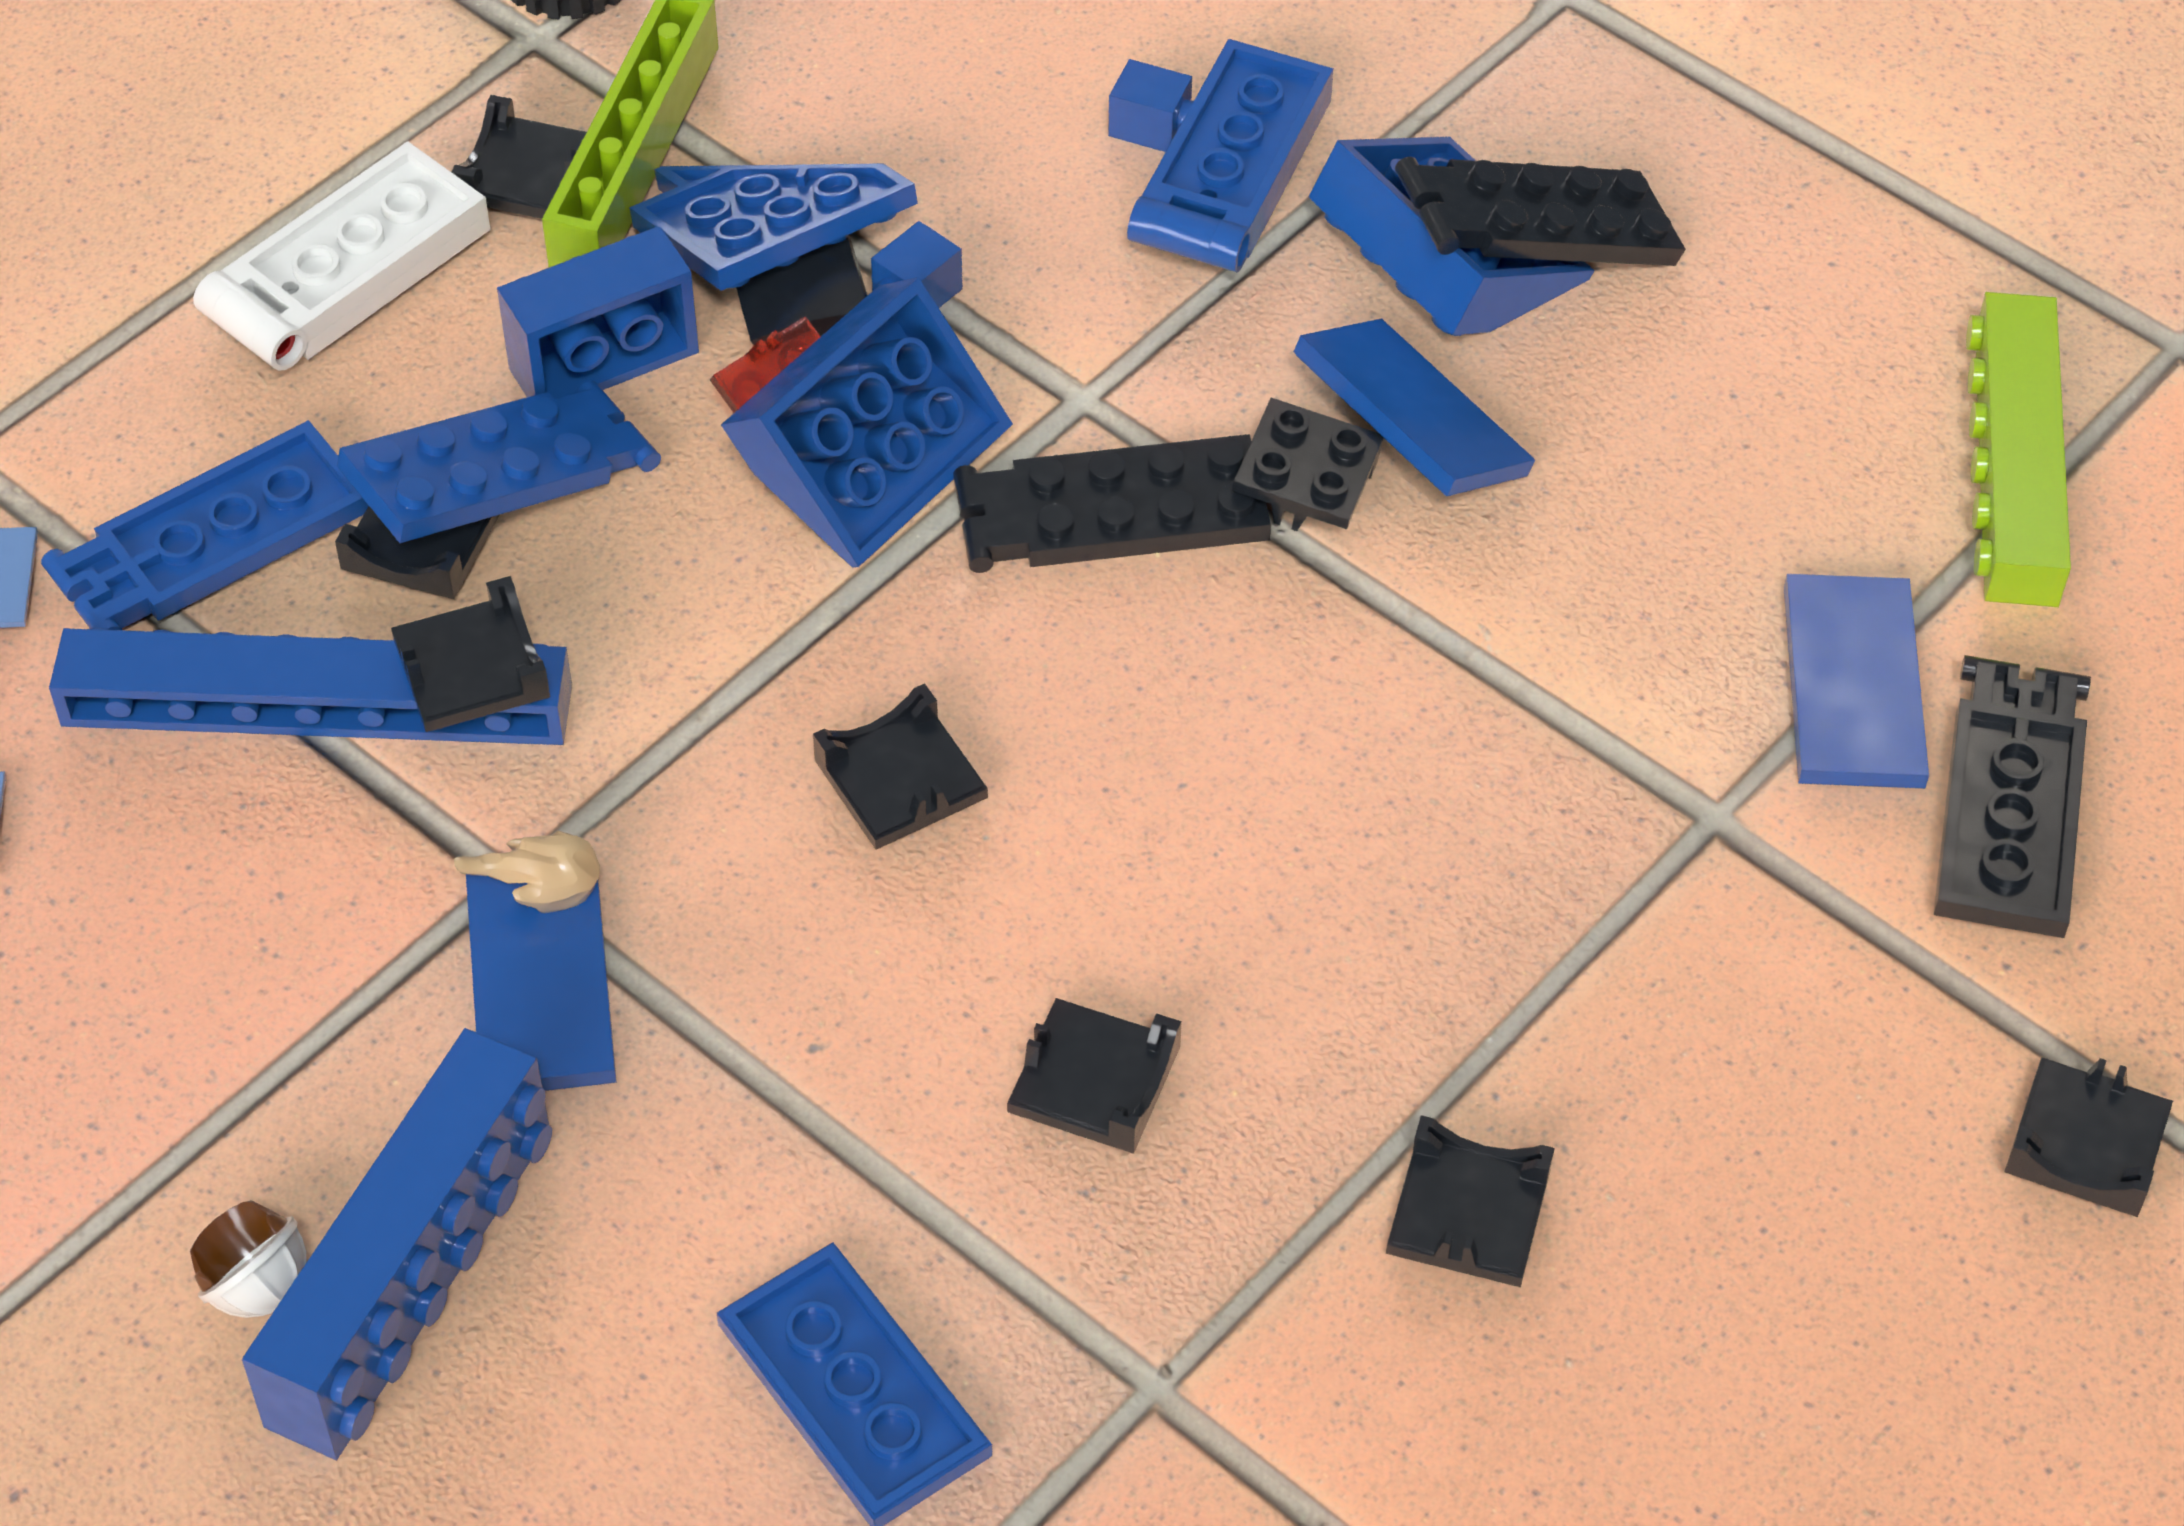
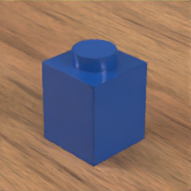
M1129 59L1109 95L1108 136L1166 152L1194 102L1192 100V76Z
M920 221L912 225L871 258L872 291L879 285L919 277L938 308H940L963 289L962 249Z

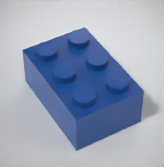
M661 226L629 236L621 241L497 287L509 370L526 397L549 392L555 399L577 393L579 387L590 380L595 381L602 390H605L699 353L691 270Z

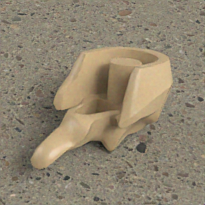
M556 831L553 835L510 840L506 844L512 849L511 852L488 853L475 857L461 856L454 859L456 869L462 874L489 876L505 883H528L525 886L514 889L512 892L514 899L522 905L536 908L541 913L565 910L585 902L593 891L600 872V864L591 844L577 835H571L562 831Z

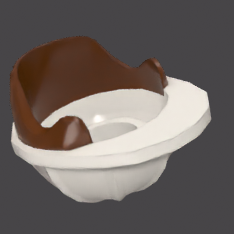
M252 1200L242 1202L215 1218L199 1234L190 1249L195 1271L194 1277L200 1288L198 1297L204 1303L209 1302L215 1308L233 1316L249 1318L273 1313L306 1264V1249L302 1236L297 1229L298 1222L293 1216L285 1218Z

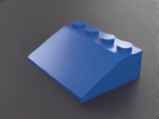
M1451 137L1337 140L1308 196L1325 212V219L1329 224L1344 231L1361 247L1360 252L1367 260L1381 266L1396 281V287L1402 294L1416 300L1433 316L1432 321L1437 328L1453 336L1491 332L1590 280L1595 271L1583 261L1484 257L1478 248H1458L1451 254H1440L1419 216L1420 209L1414 207L1395 171V166L1405 157H1414L1419 165L1445 167L1450 159L1476 161Z
M919 277L879 285L721 424L753 474L852 568L863 564L954 479L953 472L956 468L970 465L1013 425Z

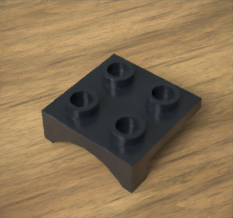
M490 95L486 105L481 132L474 150L465 162L454 165L451 173L485 196L487 208L542 219L587 132L516 118L511 98Z
M1271 397L1235 477L1232 491L1270 503L1272 505L1273 521L1276 525L1280 526L1285 511L1295 514L1291 528L1294 531H1298L1307 516L1347 529L1368 478L1371 479L1376 468L1384 438L1377 432Z
M368 506L358 526L345 524L335 540L340 569L455 599L499 515L399 543L370 506Z
M511 576L486 582L489 601L391 628L396 649L426 732L550 698L546 668L530 638Z
M925 683L913 688L910 694L891 712L868 725L852 730L822 729L813 733L815 762L876 850L988 798L987 786L938 719L937 699Z
M1055 998L1044 1024L1036 1023L1034 1027V1040L1029 1039L1027 1042L1024 1068L1008 1100L1007 1112L1134 1154L1180 1049L1182 1021L1156 1013L1151 1028Z
M2041 1057L2004 1172L2138 1217L2149 1191L2154 1174L2153 1167L2173 1101L2128 1086L2127 1067L2120 1065L2115 1079L2102 1075L2107 1060L2101 1058L2085 1072Z
M1421 1115L1414 1138L1412 1157L1388 1239L1386 1254L1521 1288L1551 1171L1555 1148L1545 1145L1520 1149L1484 1146L1458 1136L1434 1118Z

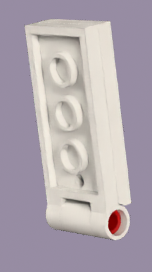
M407 141L224 269L208 274L201 280L193 296L194 305L197 310L278 371L287 370L294 366L302 356L307 360L312 358L491 230L486 197Z

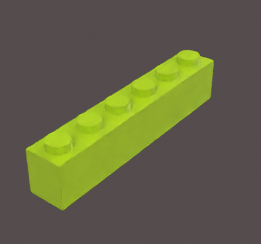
M715 0L654 1L542 218L548 267L624 239L632 223L629 207L643 201L655 177L654 169L660 167L719 48Z
M1985 292L1980 315H1970L1966 333L1967 350L1976 351V358L1971 359L1968 372V393L1977 394V402H1973L1970 413L1969 436L1970 438H1979V447L1974 448L1972 455L1971 482L1979 483L1981 486V493L1977 492L1975 495L1972 512L1973 529H1982V539L1977 540L1975 548L1974 574L1976 576H1984L1985 601L2059 607L2071 570L2057 297Z

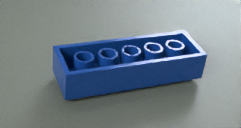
M464 1028L242 1358L255 1403L265 1429L336 1461L350 1440L356 1441L365 1433L374 1414L376 1399L388 1382L394 1383L401 1377L411 1356V1345L424 1325L430 1327L438 1320L447 1301L448 1288L460 1270L467 1271L472 1267L480 1253L483 1234L495 1216L502 1217L509 1210L515 1199L518 1180L530 1162L537 1163L541 1160L550 1144L552 1127L548 1121L545 1105L546 1092L542 1088L536 1057Z

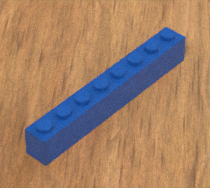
M97 627L91 629L63 628L49 690L61 727L564 745L572 680L567 647L533 644L546 668L550 698L426 732L394 640H370L356 637H297L289 634L261 636L235 635L229 632L206 634L179 633L168 630L125 631Z

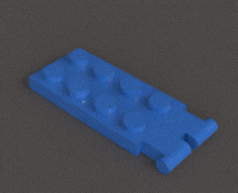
M590 380L583 383L577 390V393L555 399L549 392L341 447L339 449L337 468L399 543H403L608 484L611 473L635 466H639L644 472L652 471L659 465L661 455L632 422L624 421V413L595 381Z
M308 420L95 527V539L65 554L61 549L48 551L42 557L41 564L66 598L71 602H75V610L90 629L100 627L109 630H122V628L151 613L157 621L357 519L364 515L369 505L337 468L338 455Z

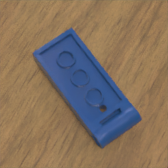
M1228 39L1146 189L1133 207L1127 229L1128 240L1233 272H1239L1244 265L1246 257H1250L1331 102L1334 68Z

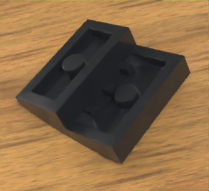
M849 235L839 243L824 245L801 255L796 262L790 265L776 266L750 278L746 284L736 288L750 341L760 355L811 331H814L819 339L868 296Z

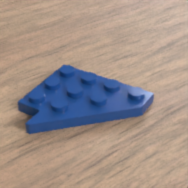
M884 163L661 166L654 170L658 189L663 193L629 207L633 228L642 233L661 226L687 266L722 291L727 288L740 287L746 284L750 278L776 266L790 265L796 262L801 255L821 246L839 243L845 240L849 234L873 223L889 221L898 212L918 204L915 183Z

